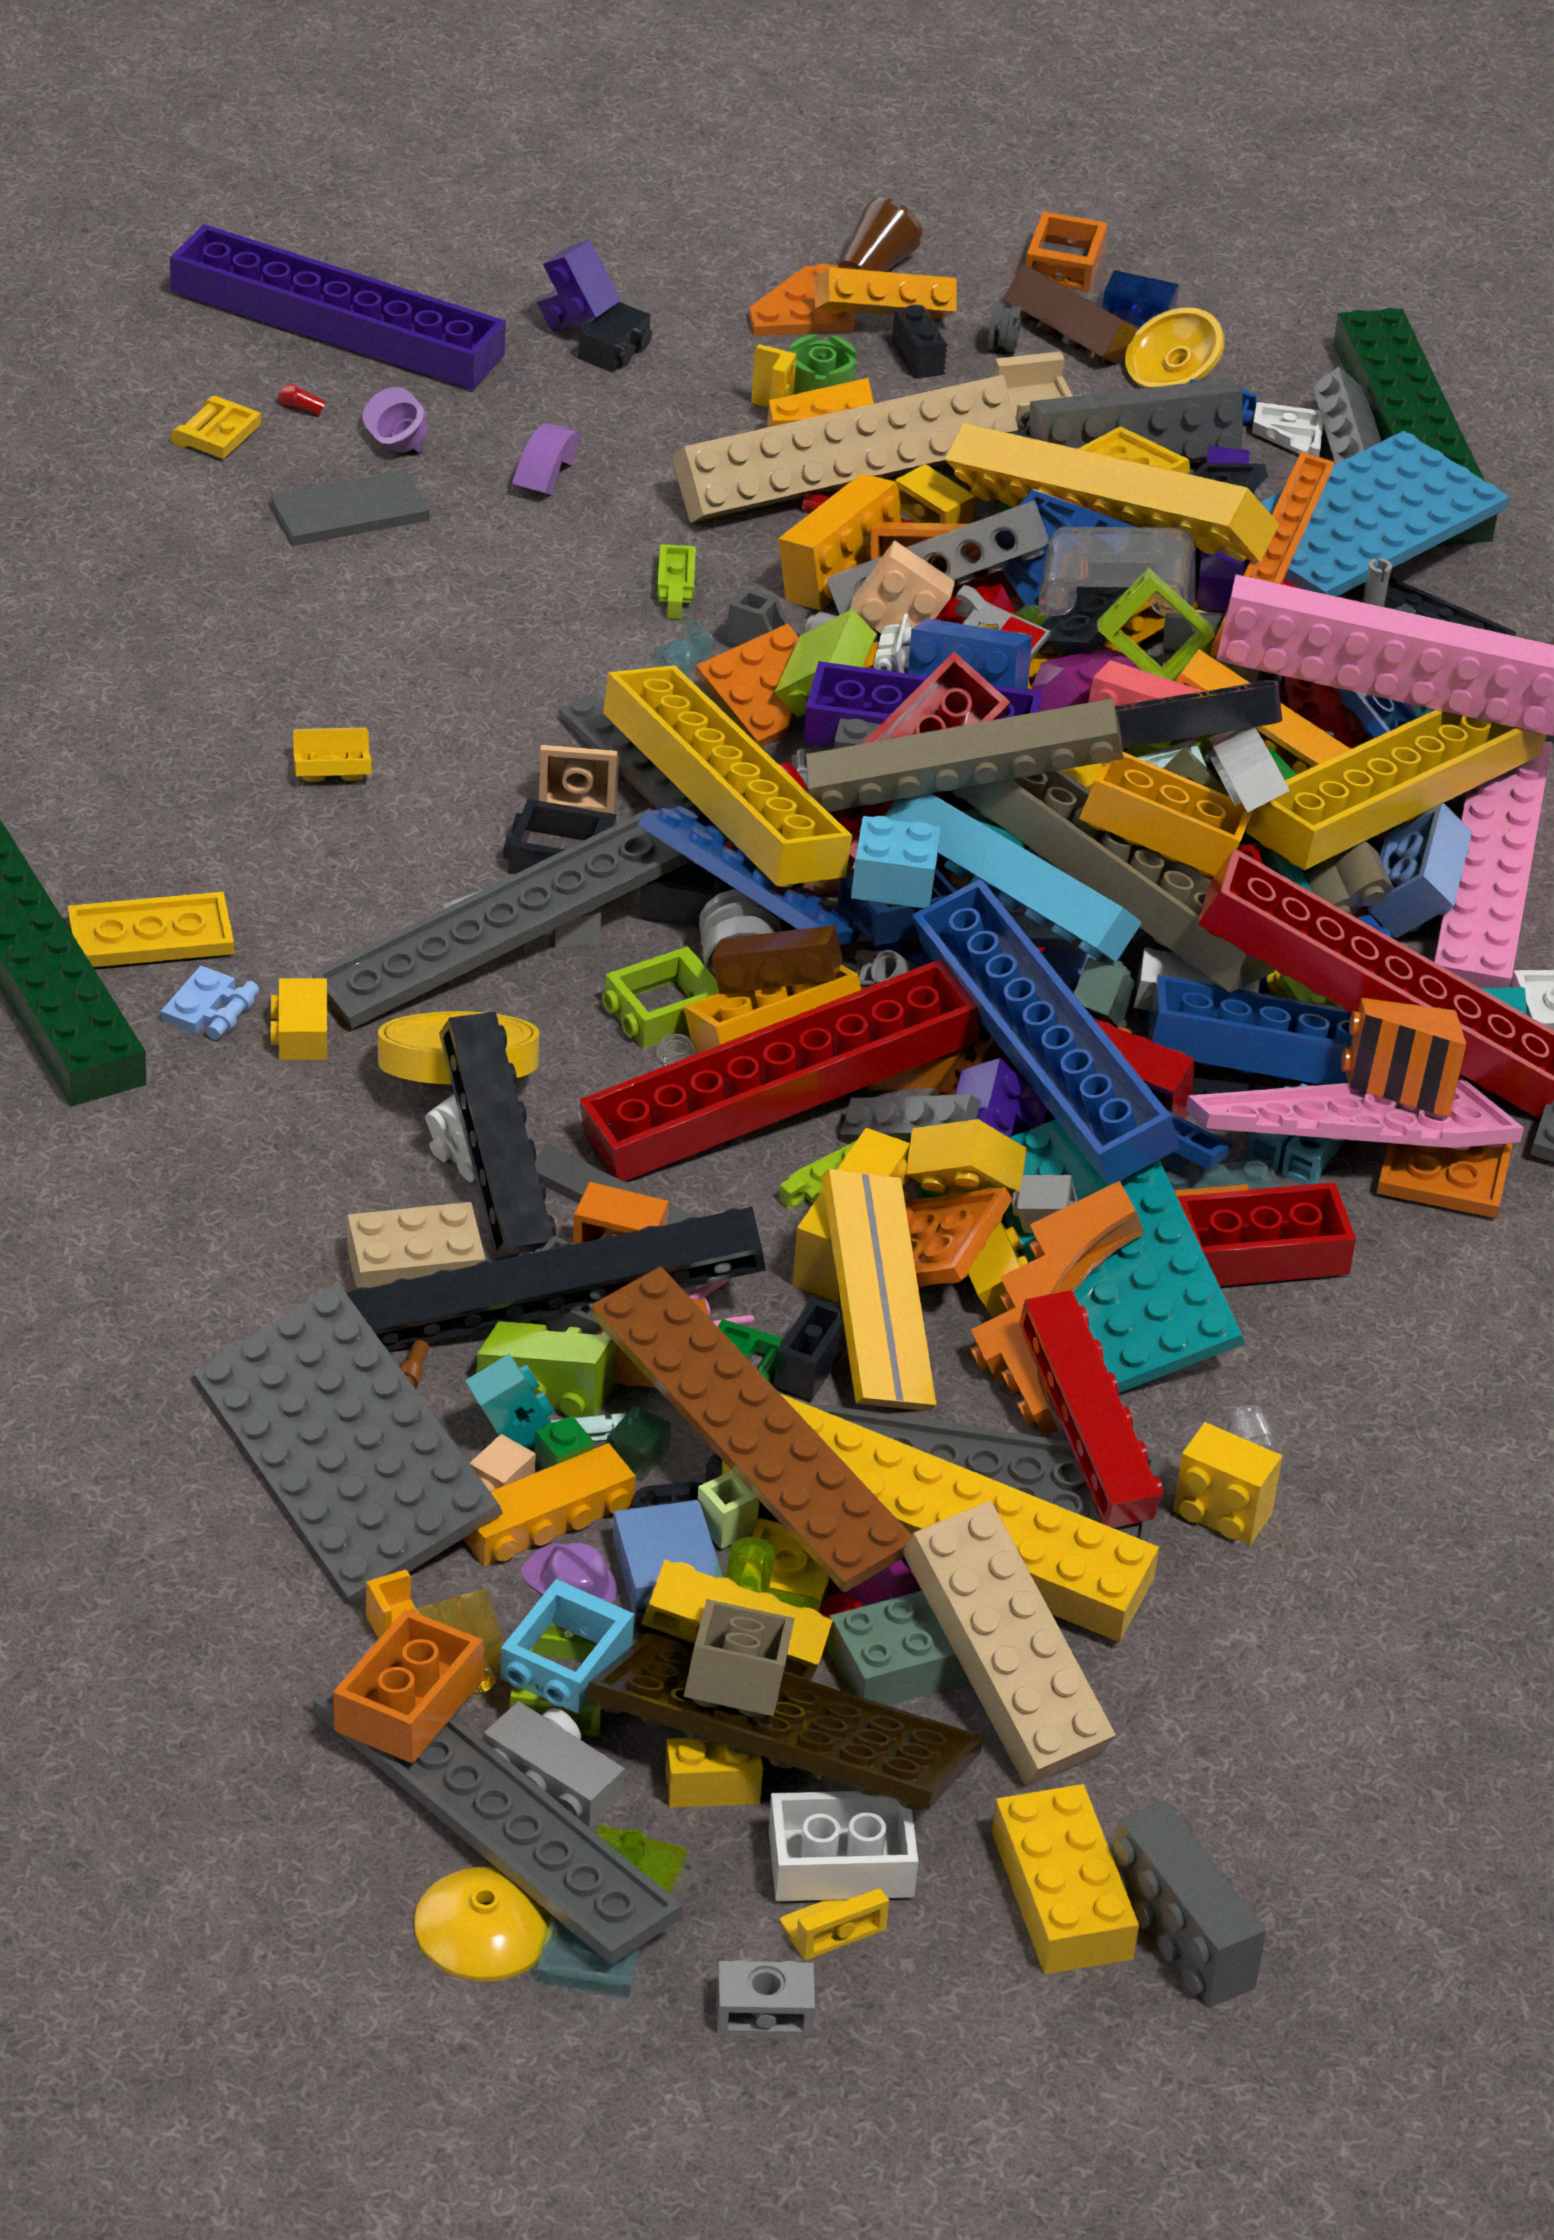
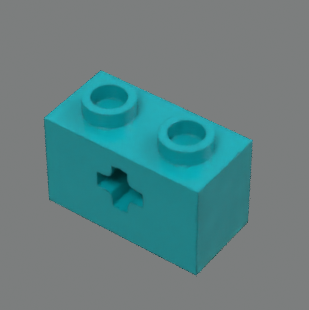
M510 1353L465 1380L498 1435L502 1434L523 1447L531 1449L535 1445V1430L552 1423L549 1417L556 1412L543 1391L536 1395L534 1394L533 1390L539 1387V1384L527 1364L518 1368Z

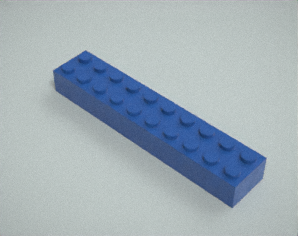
M982 879L965 886L912 915L922 948L933 962L941 959L978 1007V1020L1107 1186L1121 1181L1180 1149L1171 1115Z

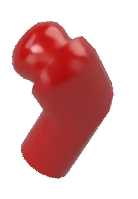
M295 384L284 385L278 394L279 401L284 407L303 409L316 416H320L326 400L298 388Z

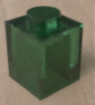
M633 1406L609 1433L607 1443L613 1447L631 1469L636 1479L642 1482L669 1451L671 1422L662 1419L656 1414Z

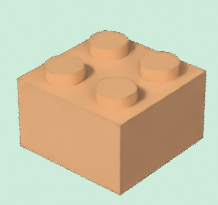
M894 540L854 594L850 610L854 609L869 626L880 633L888 625L902 624L905 613H908L910 626L914 627L926 618L935 619L951 598L955 581Z

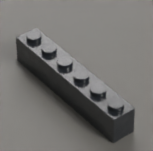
M496 1012L449 1017L439 1032L496 1261L516 1257L525 1252L534 1253L538 1248L543 1249L549 1240L556 1236V1225L553 1217L547 1213L545 1205L546 1186L543 1178L538 1177L535 1166L536 1147L534 1141L528 1139L525 1127L527 1120L526 1108L523 1101L518 1100L515 1089L517 1083L516 1069L513 1063H509L505 1050L507 1047L505 1028L503 1025H499Z

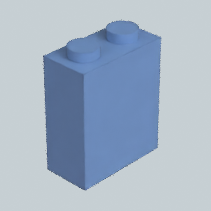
M700 1500L614 1511L612 1540L634 1616H636L637 1605H648L664 1560L673 1563H687L698 1572L715 1578L723 1577Z

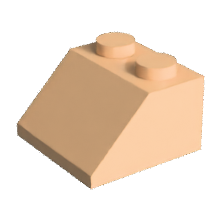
M541 745L539 801L614 813L618 787V752Z

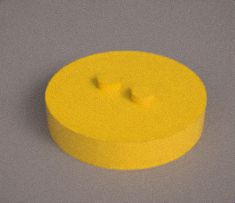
M430 1012L404 1016L386 1022L378 1029V1066L384 1072L399 1078L424 1083L452 1085L439 1032L449 1017L485 1012ZM496 1014L499 1025L504 1026L507 1034V1047L505 1050L509 1063H513L515 1066L517 1078L532 1073L539 1066V1029L528 1021Z

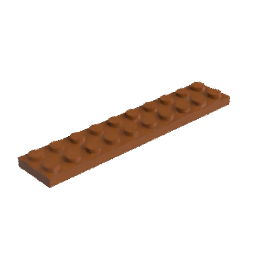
M661 1266L590 1305L591 1317L844 1593L904 1558L903 1549L911 1538V1533Z

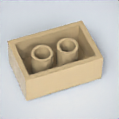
M472 1202L348 1214V1253L356 1288L376 1287L390 1284L398 1279L432 1275L440 1270H456L474 1266L479 1262L485 1261Z

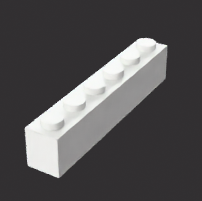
M1255 727L1222 732L1208 738L1213 749L1207 751L1235 806L1243 803L1248 813L1290 791Z

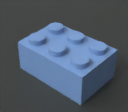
M1443 802L1385 835L1380 859L1393 885V889L1385 896L1382 902L1374 906H1366V910L1384 927H1387L1395 938L1408 931L1418 930L1426 921L1437 915H1445L1456 904V896L1463 877L1462 872L1469 852L1468 847L1472 831Z

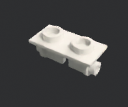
M908 613L904 614L902 624H892L882 629L878 645L879 649H877L874 660L875 669L908 673L911 629L913 628L910 626Z

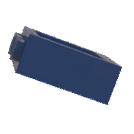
M935 868L930 905L958 891L942 875L938 868ZM854 869L847 870L846 877L840 879L838 905L852 919L873 946L919 937L912 915L924 908L904 905L888 907L886 903L853 899L851 898Z

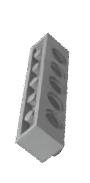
M1035 500L906 548L930 565L932 556H942L948 565L947 571L944 574L954 580V584L957 586L975 579L974 572L987 568L988 573H993L1008 567L1009 563L1007 560L1021 556L1022 561L1039 556L1043 554L1041 548L1048 544L1050 540ZM1007 530L1014 535V547L1006 548L1001 545L998 539L1000 531ZM966 543H974L979 546L981 550L980 560H972L965 554ZM882 556L835 573L827 579L840 615L850 610L854 594Z

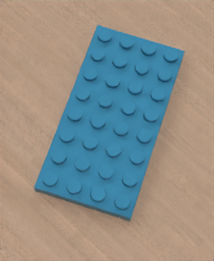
M1402 431L1334 465L1331 477L1285 579L1300 589L1337 597L1366 582L1368 563L1371 559H1376L1375 568H1377L1378 558L1388 560L1393 568L1507 509L1510 496L1498 490L1495 485L1487 483L1472 474L1467 468L1451 461L1440 451L1434 450L1422 443L1414 435ZM1283 491L1261 501V504L1271 515Z

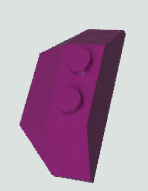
M1103 648L1093 653H1080L1042 662L1031 691L1042 692L1040 712L1080 705L1089 702L1092 679L1109 660L1139 670L1141 669L1122 652Z

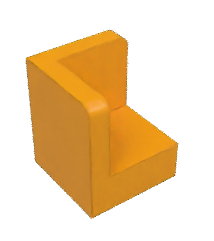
M407 1570L366 1581V1616L378 1638L384 1634L405 1608L418 1613L411 1600V1576Z

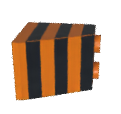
M1361 998L1358 1012L1353 1011L1350 1017L1349 1035H1353L1350 1048H1344L1341 1059V1071L1346 1072L1350 1088L1423 1111L1450 1117L1466 1048V1041L1456 1011Z

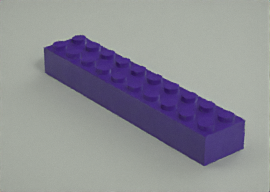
M203 224L170 256L171 292L470 389H474L505 355L506 320Z

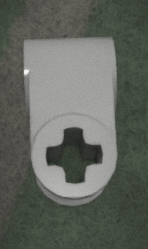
M857 950L854 956L857 961L855 973L858 974L861 990L919 968L918 965L892 950Z

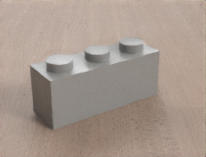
M519 1701L484 1732L483 1740L589 1828L624 1796V1767Z

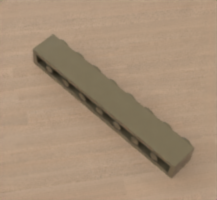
M1113 699L806 754L810 794L828 812L1124 759L1119 721Z

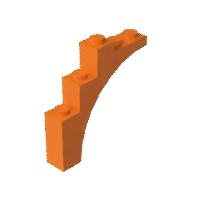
M1120 1181L1030 1224L1036 1240L1029 1243L1036 1259L1000 1277L1006 1293L1000 1295V1298L1007 1312L970 1329L977 1343L970 1350L980 1370L989 1368L995 1381L1004 1379L1011 1394L1020 1391L1024 1400L1018 1402L1017 1405L1027 1425L1036 1423L1042 1436L1057 1431L1058 1428L1048 1403L1046 1387L1019 1326L1024 1301L1029 1298L1069 1290L1075 1292L1091 1271L1117 1249L1144 1234L1136 1210Z

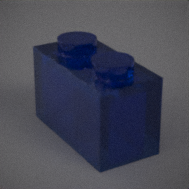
M1114 270L1104 290L1102 308L1131 325L1142 327L1155 316L1176 309L1179 284Z

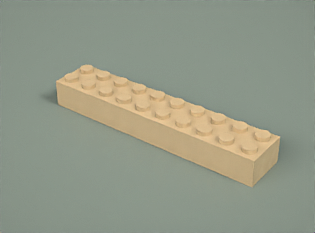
M999 375L684 446L671 456L689 521L694 523L803 498L805 494L810 492L820 494L842 489L861 473L885 479L907 474L924 464L931 468L949 464L945 458L963 423L1001 432L1016 431L1018 426L1004 375Z

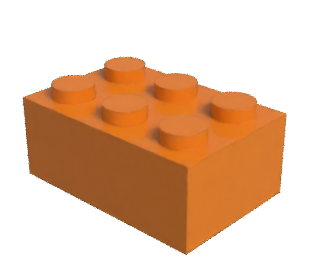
M405 1608L333 1691L335 1732L413 1764L484 1680L483 1639Z

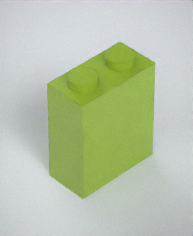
M851 609L800 635L774 693L798 718L805 715L818 661L862 667L876 633L854 609Z

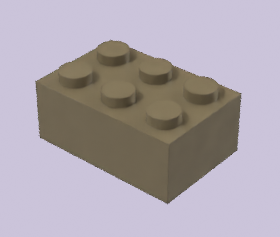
M707 1599L694 1646L684 1697L692 1698L696 1704L704 1707L714 1708L724 1705L737 1708L740 1713L749 1717L774 1716L795 1618Z

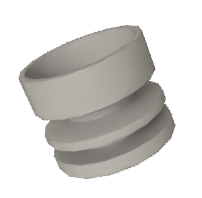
M737 889L716 895L705 904L699 915L703 964L716 978L712 956L720 939L782 932L780 917Z

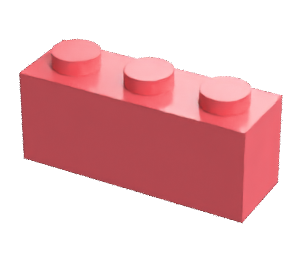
M1109 660L1092 679L1088 703L1113 699L1115 705L1201 692L1203 690ZM1200 736L1180 739L1178 741L1186 742L1193 739L1197 740Z

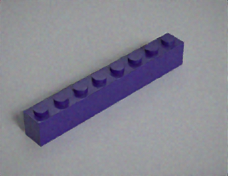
M1208 446L1206 463H1249L1250 450ZM1199 549L1196 592L1198 608L1227 612L1235 576H1244L1250 560L1245 559L1244 562H1240L1224 553L1216 552L1215 555H1210Z

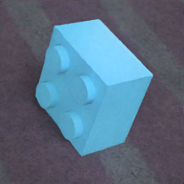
M863 816L851 898L918 908L930 906L941 827L920 821L911 823L891 820L884 816Z

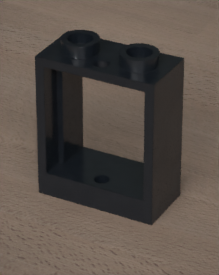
M527 799L522 813L517 812L515 814L512 828L513 837L507 836L505 840L503 858L509 859L508 873L515 875L566 850L527 843L531 831L586 840L615 826L617 814Z

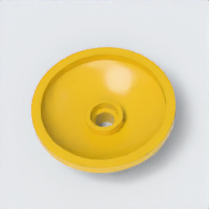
M1177 308L1166 311L1150 319L1137 331L1126 350L1125 364L1132 380L1141 388L1190 383V379L1200 381L1218 363L1224 349V333L1217 319L1204 310Z
M472 1867L446 1875L435 1882L424 1893L416 1908L414 1929L417 1942L425 1956L443 1971L467 1980L497 1981L519 1975L533 1967L543 1958L551 1946L554 1937L555 1917L496 1867Z

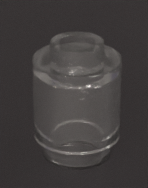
M1242 1405L1233 1410L1225 1422L1227 1432L1278 1453L1279 1441L1263 1408L1257 1405Z

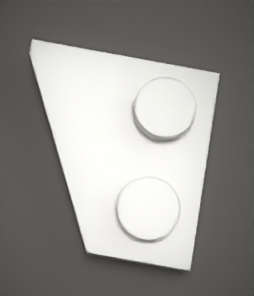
M1261 402L1256 403L1253 434L1300 454L1302 451L1319 457L1323 421L1319 410Z

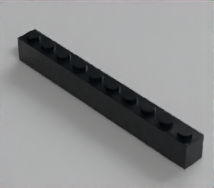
M752 1206L743 1209L732 1208L723 1213L701 1218L690 1217L681 1222L663 1226H647L639 1231L620 1235H605L597 1240L583 1243H567L555 1249L536 1253L525 1252L516 1257L493 1262L482 1261L474 1266L456 1270H440L432 1275L398 1279L390 1284L376 1287H360L346 1294L385 1348L391 1351L410 1347L417 1340L429 1343L494 1329L498 1321L523 1323L569 1313L570 1311L588 1309L595 1302L660 1266L681 1288L766 1271Z

